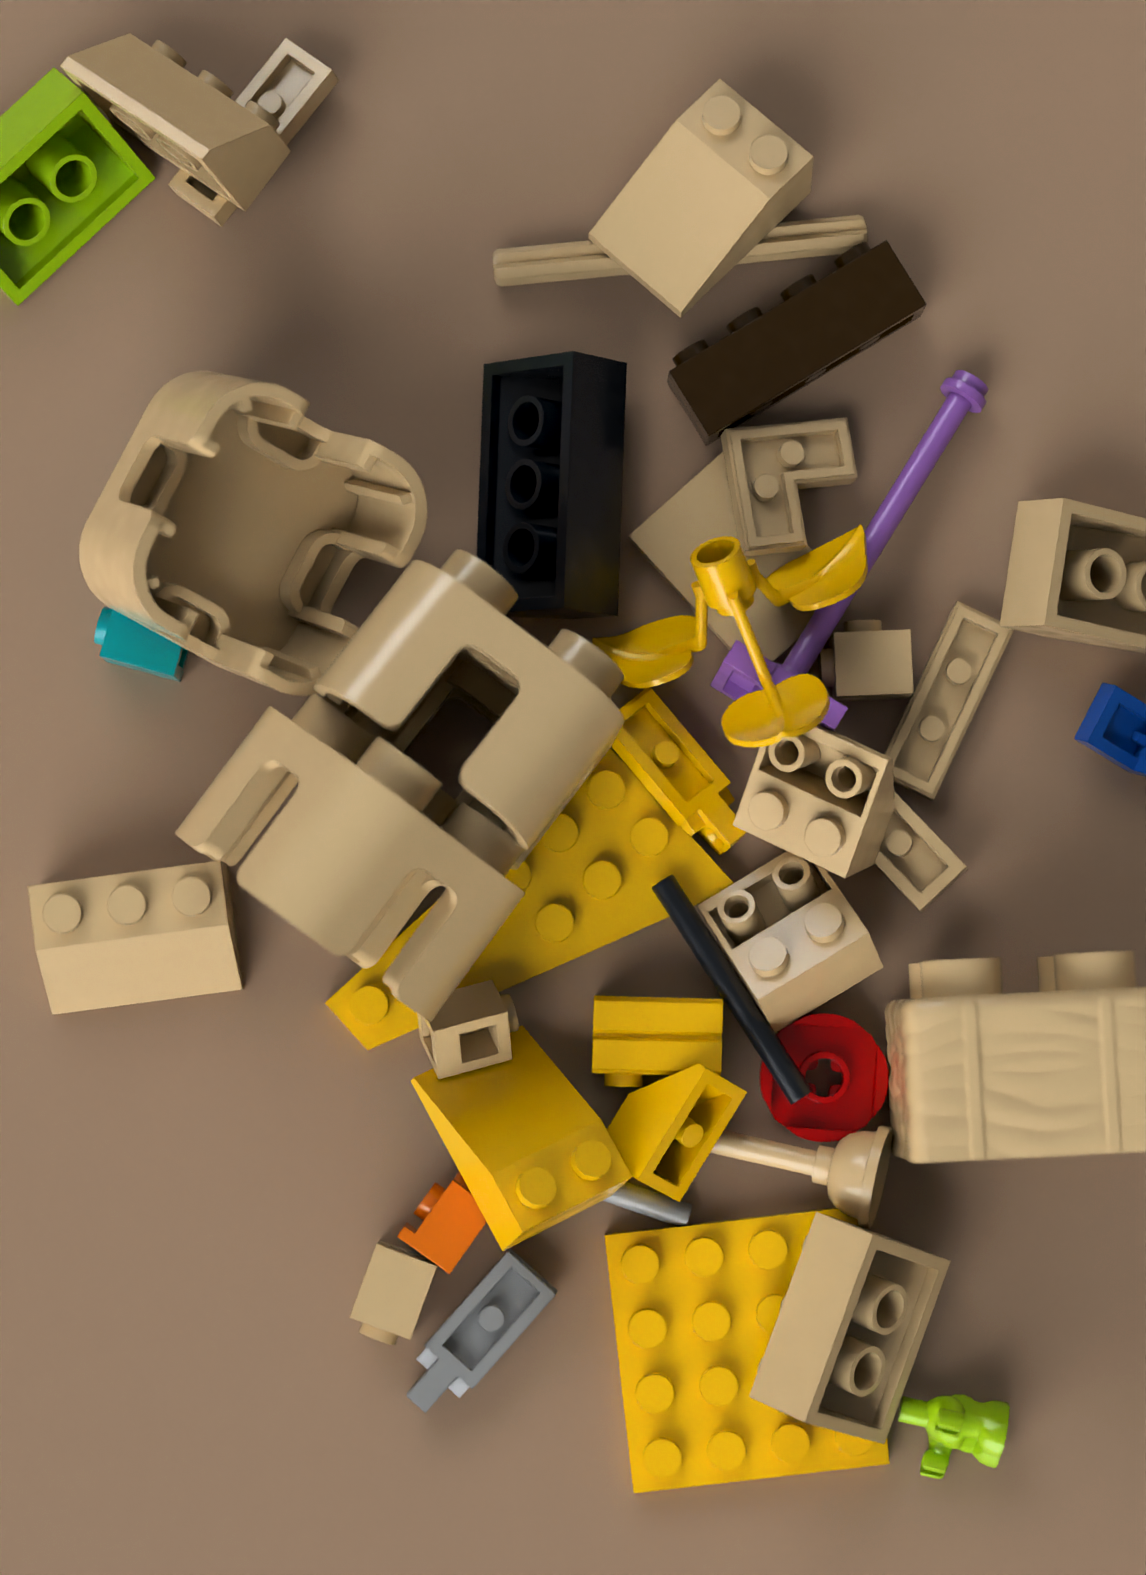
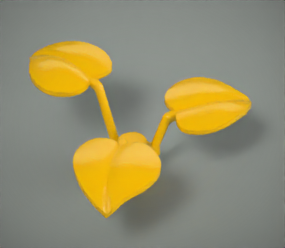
M860 524L851 531L786 563L772 572L766 579L759 572L754 559L746 560L737 538L722 536L710 539L699 545L690 556L692 567L698 579L691 584L696 597L695 617L690 615L672 616L645 624L618 636L592 638V643L611 658L623 672L624 680L621 682L622 685L632 688H649L667 683L685 674L693 665V652L702 651L706 648L708 606L716 609L722 616H734L763 690L743 695L728 706L722 715L721 721L725 736L735 745L761 747L777 743L783 737L792 738L807 733L821 723L829 710L830 699L827 689L819 678L811 674L794 675L774 685L746 610L754 602L753 594L756 591V587L774 606L780 607L791 602L792 606L799 611L821 609L855 593L864 583L868 573L867 545L864 529Z

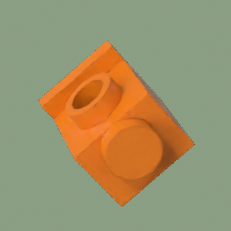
M458 1171L446 1189L435 1182L413 1214L423 1220L419 1228L416 1229L407 1222L397 1237L450 1274L481 1231L486 1220Z

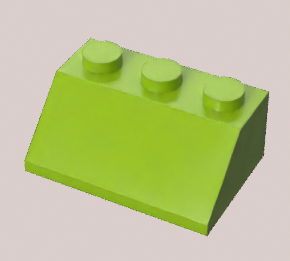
M54 67L0 116V288L17 306L155 179V176L87 95Z

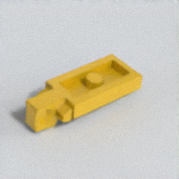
M645 688L621 707L619 711L624 718V724L611 747L678 827L681 825L682 829L691 837L698 832L719 856L722 855L747 833L733 826L736 815L729 806L735 799L727 788L731 783L730 780L652 688Z

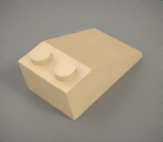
M719 79L676 119L588 233L589 240L681 318L811 193L814 156L724 81Z
M1067 498L1018 501L1000 627L1053 639L1146 653V518Z

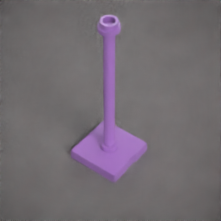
M956 370L952 378L948 377L942 383L940 390L946 397V400L864 531L867 545L868 573L967 412L980 413L985 406L986 400L984 397L988 392V387L973 374L963 370ZM857 591L835 604L817 609L783 664L774 663L764 657L774 685L794 675L808 673ZM737 639L710 684L711 687L734 701L748 693L763 690L746 645ZM829 696V710L819 725L834 731L848 707Z

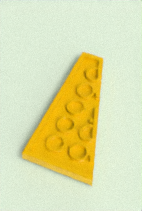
M610 748L517 870L510 869L505 876L520 888L525 895L456 989L493 980L498 992H501L670 917L655 895L652 887L672 874L693 906L704 902L734 882L703 848L682 829L681 825L678 827L630 768ZM436 902L393 940L374 966L367 969L362 968L325 1002L330 1010L367 1050L419 1028L417 1013L394 997L391 988L383 982V976Z

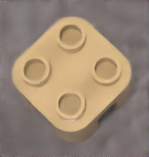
M193 371L182 374L161 387L151 399L87 519L79 545V560L83 577L92 593L111 609L224 670L289 695L308 696L313 695V693L318 694L314 690V685L359 629V627L345 619L331 615L333 605L353 567L362 558L398 568L404 567L411 560L422 539L427 521V499L423 484L413 467L405 459L388 448L366 438L331 431L305 417L304 415L310 402L285 387L211 371Z
M456 549L441 569L423 561H412L314 685V690L321 695L322 699L341 711L374 738L379 736L403 754L410 748L442 705L451 699L464 701L492 722L494 727L461 769L459 783L462 784L464 789L455 799L458 803L446 818V822L461 802L469 805L516 840L518 845L525 849L511 868L517 870L599 764L616 739L624 724V718L609 698L624 680V674L616 663L603 651L572 631L562 629L547 648L505 616L518 600V595L513 587L485 562L464 550Z
M315 693L307 698L292 720L273 707L268 706L176 830L175 834L198 852L204 853L214 861H223L232 867L241 860L299 781L298 788L292 798L239 868L237 882L335 955H345L364 969L374 966L432 889L438 886L447 888L383 976V982L391 988L394 997L431 1022L525 895L520 888L505 877L525 849L518 845L516 840L464 802L459 804L441 829L440 826L458 803L440 788L443 784L379 736L374 738L361 726Z

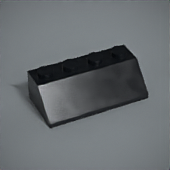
M569 351L484 364L476 557L498 572L516 591L518 600L505 615L506 617L582 619L618 616L627 363Z

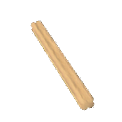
M860 215L780 222L737 264L840 255L862 242H868L867 225L864 217ZM590 240L497 249L493 252L492 257L494 279L496 284L501 287L630 275Z

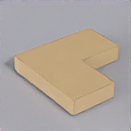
M847 417L725 429L721 434L737 537L745 557L802 551L807 546L798 489L853 484L858 478Z

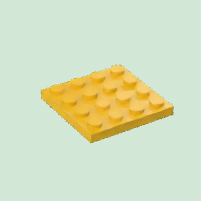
M835 1207L687 1224L686 1226H669L604 1234L633 1493L890 1464L887 1439L885 1444L808 1424L749 1397L757 1375L758 1365L766 1351L780 1312L781 1302L787 1293L802 1252L804 1239L809 1233L815 1213L819 1212L858 1226L856 1218L845 1215Z

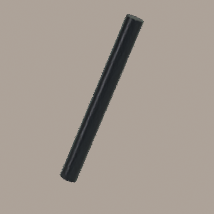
M672 874L654 885L652 890L790 1104L792 1105L813 1090L674 875Z

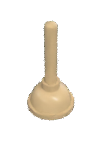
M879 1126L876 1132L860 1131L845 1136L839 1141L836 1148L819 1145L816 1151L724 1130L710 1153L812 1176V1183L827 1186L828 1197L837 1209L845 1215L856 1218L858 1226L871 1228L877 1215L885 1185L893 1133L892 1128Z

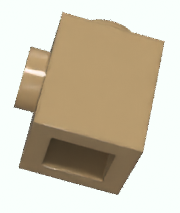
M881 620L843 622L844 632H834L829 638V648L822 649L818 655L819 679L824 683L825 687H831L832 698L838 702L908 699L914 693L911 629L882 630Z

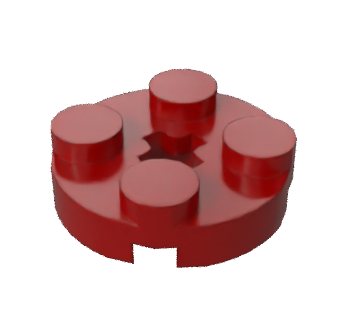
M829 1013L810 1014L799 1018L776 1033L804 1078L806 1071L816 1069L818 1059L823 1058L830 1059L831 1070L841 1072L842 1079L840 1085H831L828 1090V1096H817L815 1085L808 1083L813 1091L791 1105L761 1059L759 1086L762 1098L772 1117L794 1135L806 1140L834 1142L865 1127L883 1106L888 1091V1066L879 1045L876 1044L872 1035L865 1031L864 1028L844 1016Z

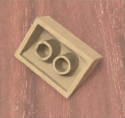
M131 33L66 57L60 67L87 95L108 121L245 212L291 152L276 132L280 122L270 112L251 100L245 107L230 99L233 95L232 90L206 70H202L198 77L184 69L187 62L175 50L160 40H156L152 46H149Z
M223 861L27 886L35 951L52 1015L243 990L228 865Z
M816 1212L809 1233L804 1239L802 1252L787 1293L781 1302L780 1312L766 1351L758 1365L757 1375L749 1397L802 1422L885 1444L951 1261L860 1226Z

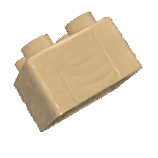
M1135 951L1072 953L1037 957L1039 992L1003 994L1001 957L921 961L920 963L908 964L910 999L892 1000L886 1005L884 1011L887 1040L886 1053L890 1066L888 1091L890 1123L893 1133L892 1155L906 1159L911 1163L1146 1152V987H1137Z

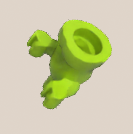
M964 1394L937 1396L928 1401L902 1396L897 1421L925 1427L929 1447L923 1453L920 1474L942 1479L945 1476L952 1449L972 1453L981 1464L993 1468L997 1467L1005 1445L1010 1406L1007 1402L997 1400L978 1402Z

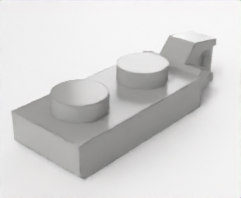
M509 1248L425 1343L424 1346L426 1348L416 1359L427 1370L407 1392L406 1396L426 1413L447 1388L459 1398L469 1387L473 1389L553 1299L558 1290L516 1252Z

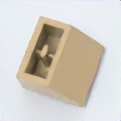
M819 724L802 735L792 738L783 737L777 743L761 746L733 826L834 874L847 878L874 865L895 808L893 758Z
M788 851L697 905L699 912L725 956L775 1033L883 968L868 930L828 871Z

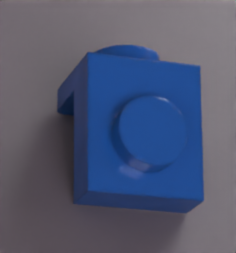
M1102 682L1074 739L1127 772L1146 777V704L1118 686Z

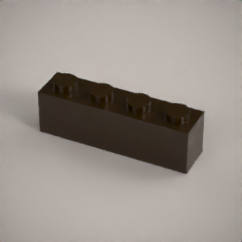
M887 240L872 249L867 242L854 246L834 261L838 268L836 271L819 281H816L813 274L801 278L781 292L780 295L784 300L783 303L764 314L759 307L748 310L726 326L730 335L710 347L704 339L682 350L672 359L676 367L669 371L667 383L706 446L721 438V434L725 429L741 426L921 317L927 304Z

